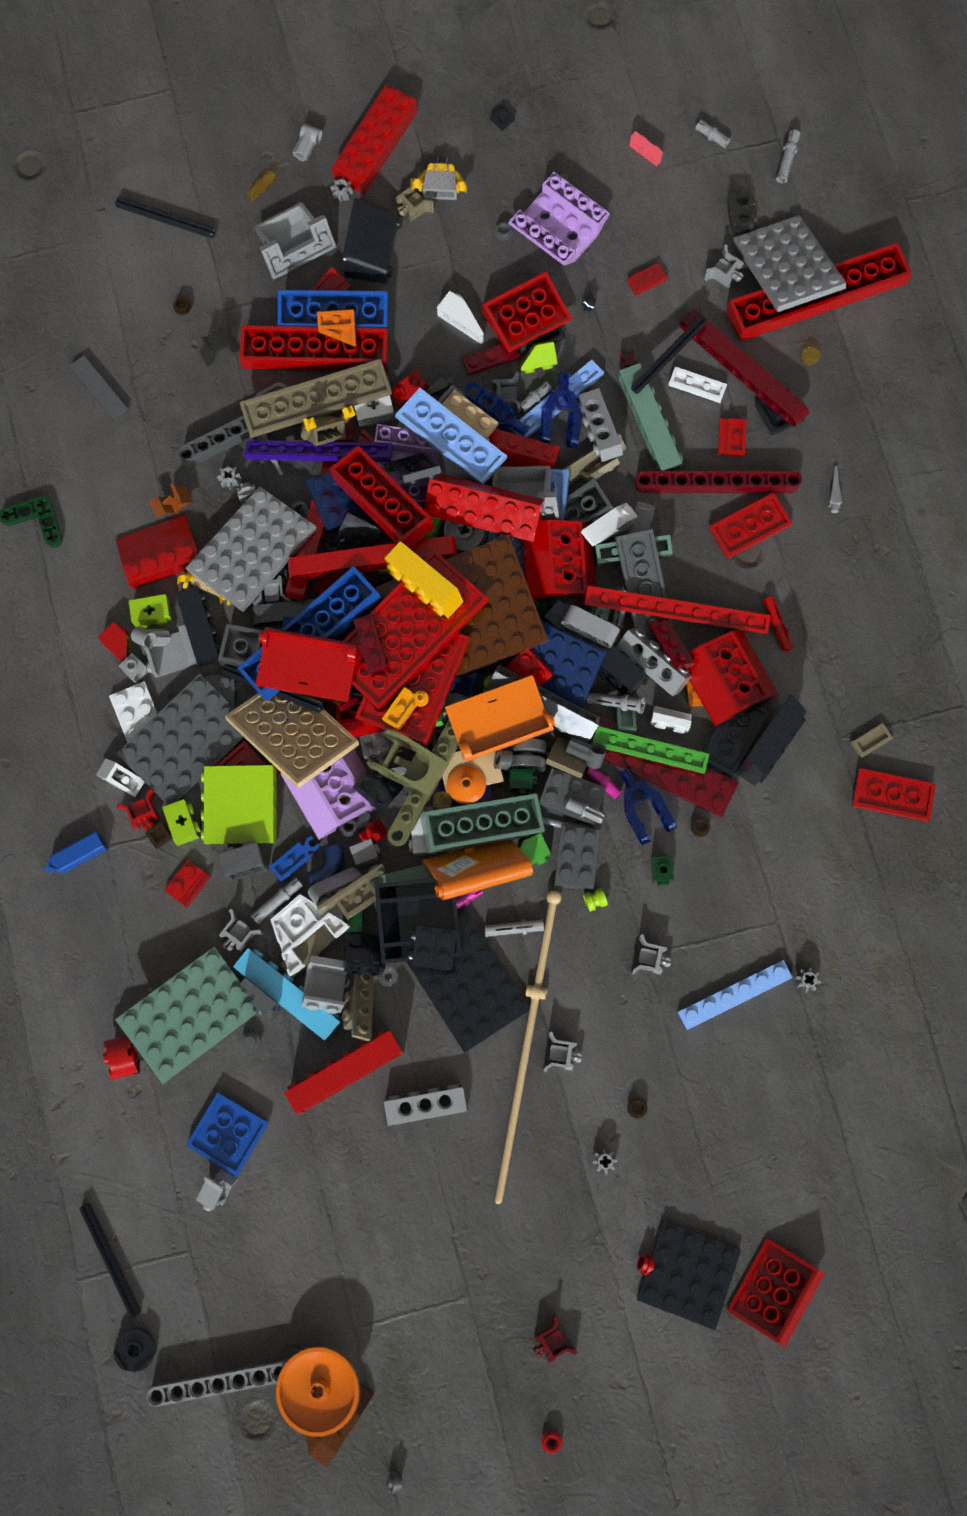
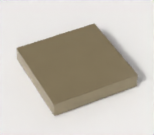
M557 736L546 764L581 779L587 766L585 760L566 753L570 741Z

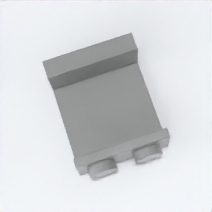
M185 625L178 627L179 632L170 634V644L166 646H153L150 649L141 646L143 655H147L149 661L146 662L148 672L152 673L155 678L198 665Z
M310 955L307 963L301 1007H306L308 1010L313 1011L318 1009L325 1010L330 1014L341 1013L344 1007L343 994L347 972H343L342 960Z

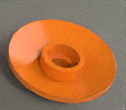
M473 766L458 767L448 777V793L458 803H475L485 793V777L480 770ZM465 780L470 782V785L467 787L463 786Z

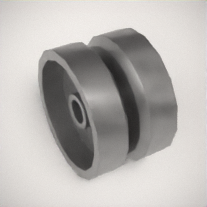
M447 520L445 522L444 535L456 538V546L459 552H465L480 546L487 539V530ZM468 529L469 533L463 534V531Z
M531 738L509 746V750L513 752V762L510 768L504 769L505 771L510 772V769L533 770V773H539L546 770V759L542 757L546 753L545 741Z

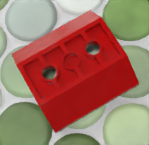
M542 520L534 542L522 539L525 579L533 599H545L549 595L579 596V600H584L586 586L597 587L594 547L581 533L583 529L588 527L587 524L582 521ZM562 535L567 537L568 544H564L561 541ZM564 572H568L571 575V580L564 578Z
M743 630L726 633L689 652L695 662L692 667L687 668L692 675L689 681L714 726L730 720L735 714L760 702L764 704L779 696ZM721 652L728 653L729 659H723ZM739 685H745L748 688V692L743 693Z

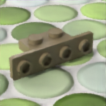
M617 433L622 445V451H624L626 446L621 435ZM592 449L563 469L570 470V486L581 478L587 482L593 478L598 480L606 472L612 471L620 462L617 457L602 462L600 456H596L594 449Z
M384 865L372 866L367 874L362 877L357 876L351 881L352 884L346 888H339L331 898L321 900L318 903L319 906L316 907L318 913L322 915L335 905H338L346 919L349 920L376 901L375 889L370 882L386 872Z
M360 973L354 975V986L343 996V1029L352 1030V1037L370 1041L372 1035L374 976Z

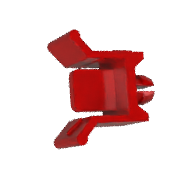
M152 789L148 790L145 797L146 801L141 799L131 804L132 810L125 805L117 804L121 811H127L133 829L139 830L142 824L143 829L148 831L149 828L154 827L151 819L160 820L152 803L154 796H156Z

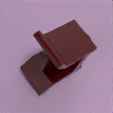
M557 1315L553 1316L552 1326L534 1336L536 1341L542 1342L540 1345L534 1346V1353L537 1357H541L542 1354L547 1352L546 1359L548 1363H551L565 1352L577 1355L576 1348L564 1346L567 1341L561 1330L554 1331L559 1321Z

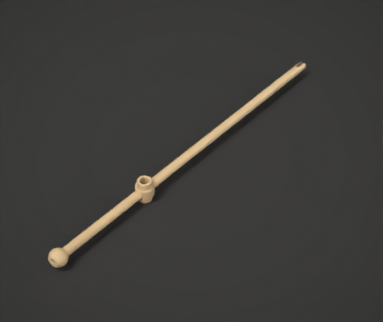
M549 891L546 896L549 906L534 985H527L526 996L531 997V1004L496 1189L495 1202L497 1204L502 1203L538 1004L540 999L546 1000L548 989L542 987L556 905L562 899L561 893L556 891Z

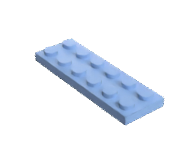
M421 388L395 414L399 421L478 483L484 484L507 459V455Z

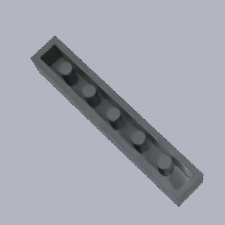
M498 664L485 690L490 691L524 677ZM536 684L545 711L549 715L552 714L555 719V727L560 732L568 733L574 738L588 743L599 725L600 717Z

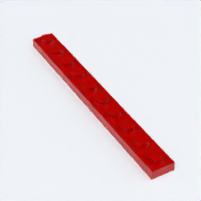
M586 586L583 605L762 634H768L771 615L593 586Z

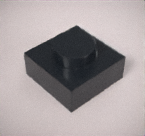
M502 105L490 115V120L503 131L515 121V116Z

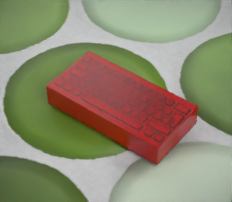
M657 263L627 279V283L635 296L663 283L667 280V276L660 264Z

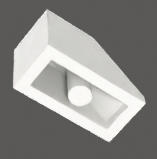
M108 759L104 760L96 774L133 797H136L144 784L140 777Z

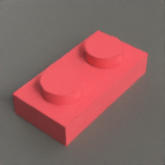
M636 131L631 135L630 147L655 166H658L662 160L663 151L657 145L649 142L644 135H640Z

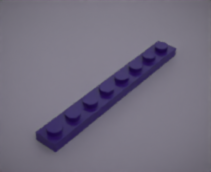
M247 440L244 456L245 459L339 461L359 445L375 462H391L393 444L329 442L314 446L309 441Z

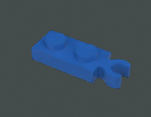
M312 836L306 839L303 846L298 842L269 866L281 882L285 881L312 858L309 855L311 851L314 852L320 848L319 844H316L314 847L310 846V842L314 839Z

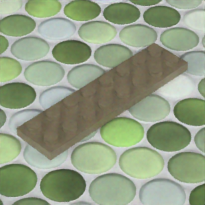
M378 359L239 403L250 437L253 438L301 423L305 418L324 416L351 405L353 407L392 395V391L382 361Z

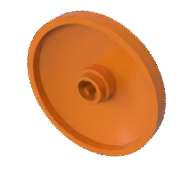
M311 1347L298 1352L287 1361L277 1380L276 1400L282 1417L294 1430L307 1436L321 1437L338 1431L352 1418L359 1403L360 1383L357 1372L352 1363L343 1354L332 1348Z

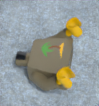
M352 405L342 409L343 414L339 418L324 415L303 419L301 438L308 440L314 446L346 438L345 425L349 418L356 415Z

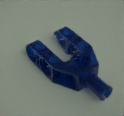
M558 372V389L550 394L541 411L539 441L550 443L551 430L553 429L552 411L554 409L559 411L567 410L566 446L568 448H577L580 436L581 409L574 391L569 390L570 373ZM559 397L565 399L566 403L564 406L559 403Z
M474 382L468 383L465 386V398L477 407L482 408L483 411L491 414L492 416L490 417L498 422L496 428L506 432L511 428L522 436L526 435L529 425L516 418V411L500 397ZM470 388H475L478 393L476 395H469L467 391ZM491 398L493 400V403L489 404L484 399Z
M630 767L620 771L619 774L627 786L624 792V814L641 845L644 846L651 842L644 829L645 825L643 822H640L635 813V806L641 805L646 800H650L668 833L677 829L676 822L661 794L645 782H637ZM633 792H641L643 798L640 800L635 799Z

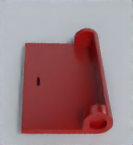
M265 627L264 631L261 630L259 642H262L263 650L256 686L348 703L359 644Z

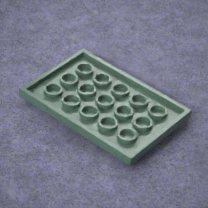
M212 947L115 1020L160 1082L164 1084L254 1016L256 1012L253 1010L254 1005L251 1004L253 999L242 991L244 987L240 984V981L216 948Z

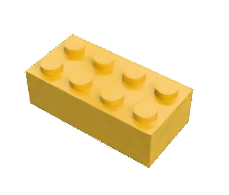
M401 541L385 557L388 564L386 567L391 571L390 574L397 581L401 579L405 583L404 586L413 593L415 591L423 603L426 605L430 603L433 606L434 612L439 616L444 615L446 618H449L464 602L458 588Z

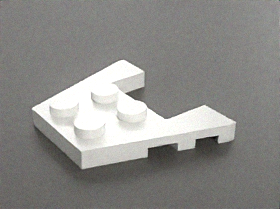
M301 894L270 919L277 942L282 950L281 954L287 966V973L291 977L306 966L294 950L323 924H325L335 938H338L350 928L347 923L328 911L320 915L314 902Z

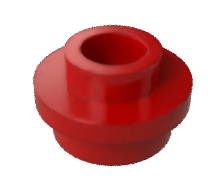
M642 1254L637 1261V1270L641 1274L647 1275L654 1269L655 1262L653 1256Z
M555 1431L546 1432L541 1440L543 1449L551 1454L558 1452L562 1447L561 1436ZM550 1438H554L556 1440V1443L554 1445L548 1444V1440Z

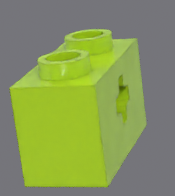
M166 594L129 600L131 622L135 627L147 628L151 624L165 625L169 621H173L170 600Z
M183 799L162 807L174 843L177 846L200 838L198 832H201L198 821L194 822L192 815L195 812L191 803L188 804ZM182 818H184V819L186 820V821L184 822V824H185L184 826H182V825L180 824V823L182 822V820H181Z

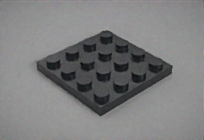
M663 1220L652 1252L655 1266L652 1272L644 1276L637 1301L716 1330L741 1250Z

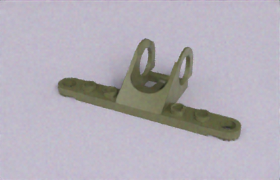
M450 721L447 722L432 752L405 735L385 728L384 735L395 741L383 764L376 763L371 759L367 761V765L371 769L411 789L388 831V840L394 846H402L408 840L458 748ZM399 746L416 753L411 762L398 756L393 760L394 763L407 769L404 776L388 768ZM397 831L403 833V837L399 841L393 840V835Z

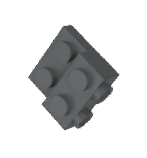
M244 978L240 984L244 987L242 991L253 998L251 1004L254 1005L253 1010L261 1017L265 1018V1016L274 1019L281 1011L279 1009L281 1005L249 979Z

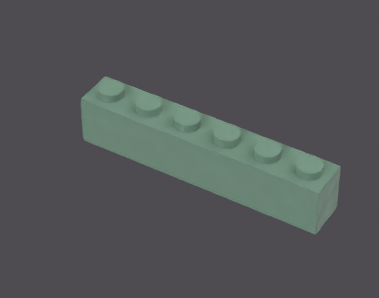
M640 363L620 370L618 380L657 471H674L679 469L683 457L681 452L677 451L675 447L676 441L673 434L670 435L669 424L667 419L663 418L661 414V405L654 398L653 386L647 384L638 394L631 390L634 382L646 371L645 368H642Z

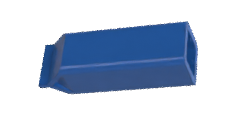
M94 831L52 854L47 866L43 869L48 873L54 871L65 874L108 849L101 835Z

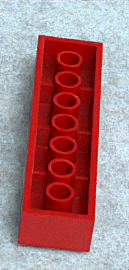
M241 325L239 360L242 369L342 371L381 359L385 372H388V328H355L356 346H352L319 333L318 327Z

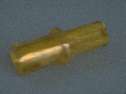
M268 170L260 180H257L256 185L246 194L249 200L254 201L263 192H267V188L276 181V175Z

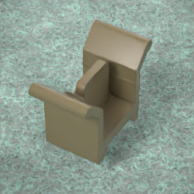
M413 178L410 179L411 186L396 197L398 207L396 212L400 217L408 213L410 222L424 212L434 213V201L424 200L418 192H415V188L411 190Z

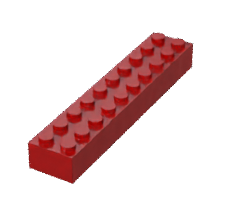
M898 242L834 264L846 282V289L777 312L763 289L730 300L726 311L739 341L742 342L906 285L912 272Z

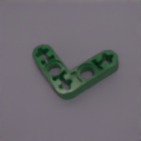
M40 496L0 510V521L3 525L13 526L38 518L47 545L51 548H57L62 544L63 537L51 501L47 497ZM43 502L46 503L45 509L48 513H44L41 508ZM24 507L30 508L28 515H21V510ZM6 514H10V520L5 519ZM52 518L53 523L50 526H45L44 520ZM49 531H53V534L57 537L55 542L51 541L52 536Z

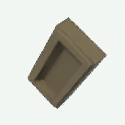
M882 722L851 741L850 744L861 759L892 740L893 736Z

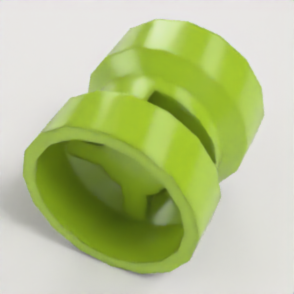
M602 887L595 889L593 894L590 892L583 894L589 912L594 911L596 906L605 907L608 905Z

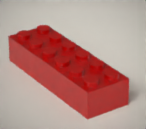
M385 85L332 167L334 180L344 178L346 182H351L353 190L365 195L417 114L416 99Z
M359 445L329 468L333 480L397 544L401 541L410 549L434 529L431 516Z
M437 474V477L429 479L424 510L431 517L503 535L509 534L511 537L534 542L538 535L545 499L444 474Z
M382 1030L375 1035L376 1039L373 1041H364L357 1045L359 1049L352 1052L349 1050L340 1055L341 1060L337 1062L332 1060L322 1066L324 1070L320 1072L313 1071L306 1075V1080L302 1083L296 1081L287 1087L288 1091L284 1094L295 1114L304 1113L402 1055L404 1052L393 1032Z

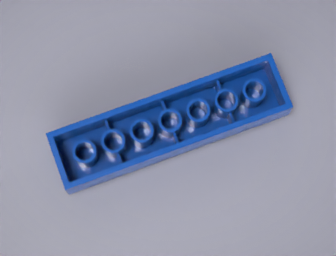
M353 566L281 630L338 640L355 625L354 619L365 616L382 601V598ZM261 647L237 669L268 702L280 690L256 686L263 647Z

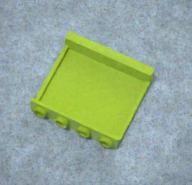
M274 765L204 766V771L201 772V781L204 783V790L201 791V801L204 802V810H201V820L204 821V829L201 830V840H204V844H243L249 841H253V843L277 844V768Z

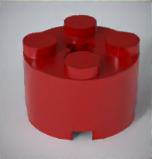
M127 1035L103 1042L105 1049L103 1059L105 1065L109 1064L110 1066L109 1076L111 1080L140 1073V1059L137 1060L138 1050Z

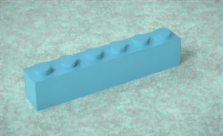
M248 948L233 967L327 1042L340 1026L341 1022L338 1020L340 1016L338 1014H330L325 1010L318 1009L313 1011L308 1010L306 1007H301L304 987L301 985L296 987L292 983L294 981L292 977L286 973L284 975L280 974L277 971L279 967L272 961L265 962L262 959L264 955L257 949L252 951Z

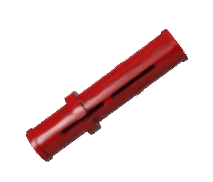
M767 597L763 600L768 615H771L770 621L775 631L774 636L778 639L782 652H788L794 648L789 638V630L783 622L775 597Z

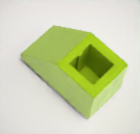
M546 341L533 344L519 365V369L525 371V373L535 372V368L542 367L543 370L553 368V365L557 364L554 342Z

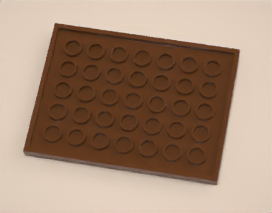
M509 534L445 559L489 599L458 632L470 637L471 640L455 678L549 642ZM395 579L374 589L379 593L383 601L402 580L397 581Z

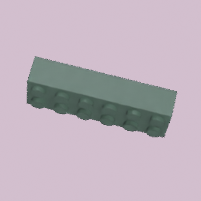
M537 793L423 812L420 816L427 854L533 837L545 831Z

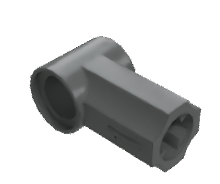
M574 737L571 738L566 749V753L585 760L586 765L593 769H598L602 766L607 751L606 747L602 744H588Z

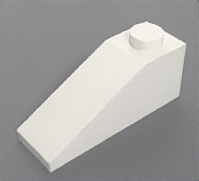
M449 291L437 306L438 316L482 344L484 342L483 332L461 295Z
M624 503L590 524L581 533L594 546L626 531L638 516L627 503Z

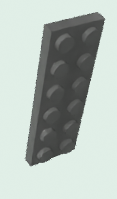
M653 529L615 537L626 592L667 598ZM630 612L633 628L641 629L645 632V636L648 639L661 644L651 629L650 624L654 620L666 618ZM641 644L638 645L639 649L643 648Z

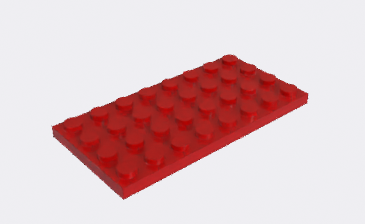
M433 550L424 561L458 588L464 601L449 618L435 613L430 603L427 605L419 599V595L415 591L413 593L410 592L402 581L370 613L375 620L388 669L372 675L368 673L356 628L343 640L359 644L352 685L379 711L489 601L479 589L436 550Z

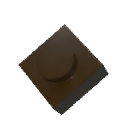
M162 822L145 832L155 849L160 848L173 839Z

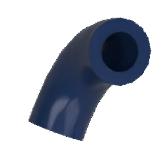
M343 845L324 848L325 861L323 865L317 870L308 872L310 887L341 871L344 864Z

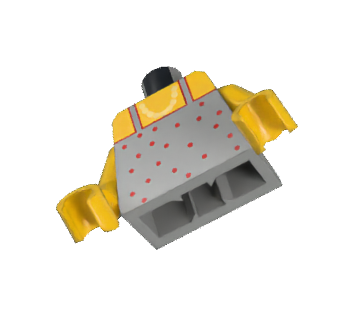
M439 156L437 163H430L428 169L424 170L418 178L412 180L411 190L418 188L421 192L423 187V198L457 200L459 191L467 193L466 182L460 173L455 171L454 165L448 164V159L445 156Z

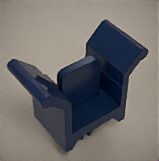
M478 669L454 679L449 693H459L470 698L479 695L485 677L476 673Z

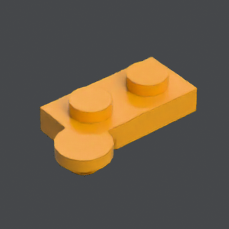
M404 687L382 720L399 731L416 706L423 707L428 704V694L424 691H418L413 694Z

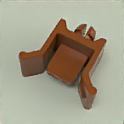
M171 483L172 493L170 495L149 500L156 518L165 514H179L180 510L193 503L186 486H175L174 483Z

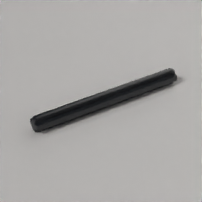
M117 197L115 201L117 208L211 239L215 237L216 231L213 227L121 197Z
M699 316L634 382L631 390L638 394L706 325L707 320L703 316Z
M229 665L223 666L221 672L224 676L252 686L237 668ZM280 690L275 695L318 713L322 712L324 708L323 702L303 694Z
M87 1203L81 1206L79 1210L129 1316L133 1318L139 1315L141 1310L91 1204Z

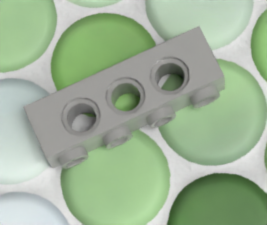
M597 388L578 395L579 403H577L579 413L584 415L582 420L585 428H589L587 433L590 442L594 441L595 443L593 445L595 455H599L602 462L623 455L620 439L600 389Z
M639 628L629 629L615 648L620 652L624 651L627 653L634 664L638 663L645 669V673L670 695L674 696L680 693L692 677L687 668L676 670L667 653L660 649V645L657 642L648 639L645 636V632ZM639 644L642 645V647H643V652H641V651L639 650V648H638V645H639ZM653 656L657 658V664L653 662ZM667 668L671 670L672 676L667 674Z
M459 1084L447 1086V1090L439 1091V1088L427 1090L428 1094L420 1095L419 1091L407 1093L408 1097L401 1099L400 1095L389 1096L388 1101H384L387 1125L391 1126L466 1112L467 1105L464 1088H459ZM443 1095H448L451 1098V1103L447 1107H443L439 1102L440 1097ZM425 1098L431 1102L430 1109L426 1111L420 1107L421 1100ZM404 1102H408L411 1105V1111L408 1114H403L400 1110V1106Z

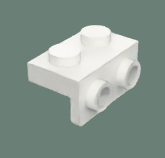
M655 706L650 725H654L658 729H671L676 733H688L691 726V714Z

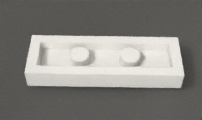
M678 367L674 368L669 382L671 387L721 403L727 386L725 383Z

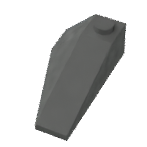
M595 478L567 497L566 521H582L585 523L599 518L613 508L610 498Z

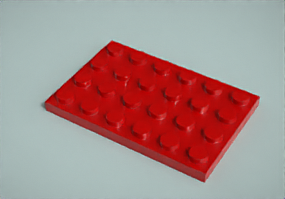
M457 633L404 686L413 694L418 691L426 692L429 701L423 707L416 706L399 731L384 722L382 718L402 689L380 711L363 696L355 719L384 730L385 728L392 729L411 740L428 746L470 643V637Z

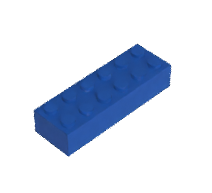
M278 290V326L318 327L317 312L354 309L355 328H388L389 333L388 291Z

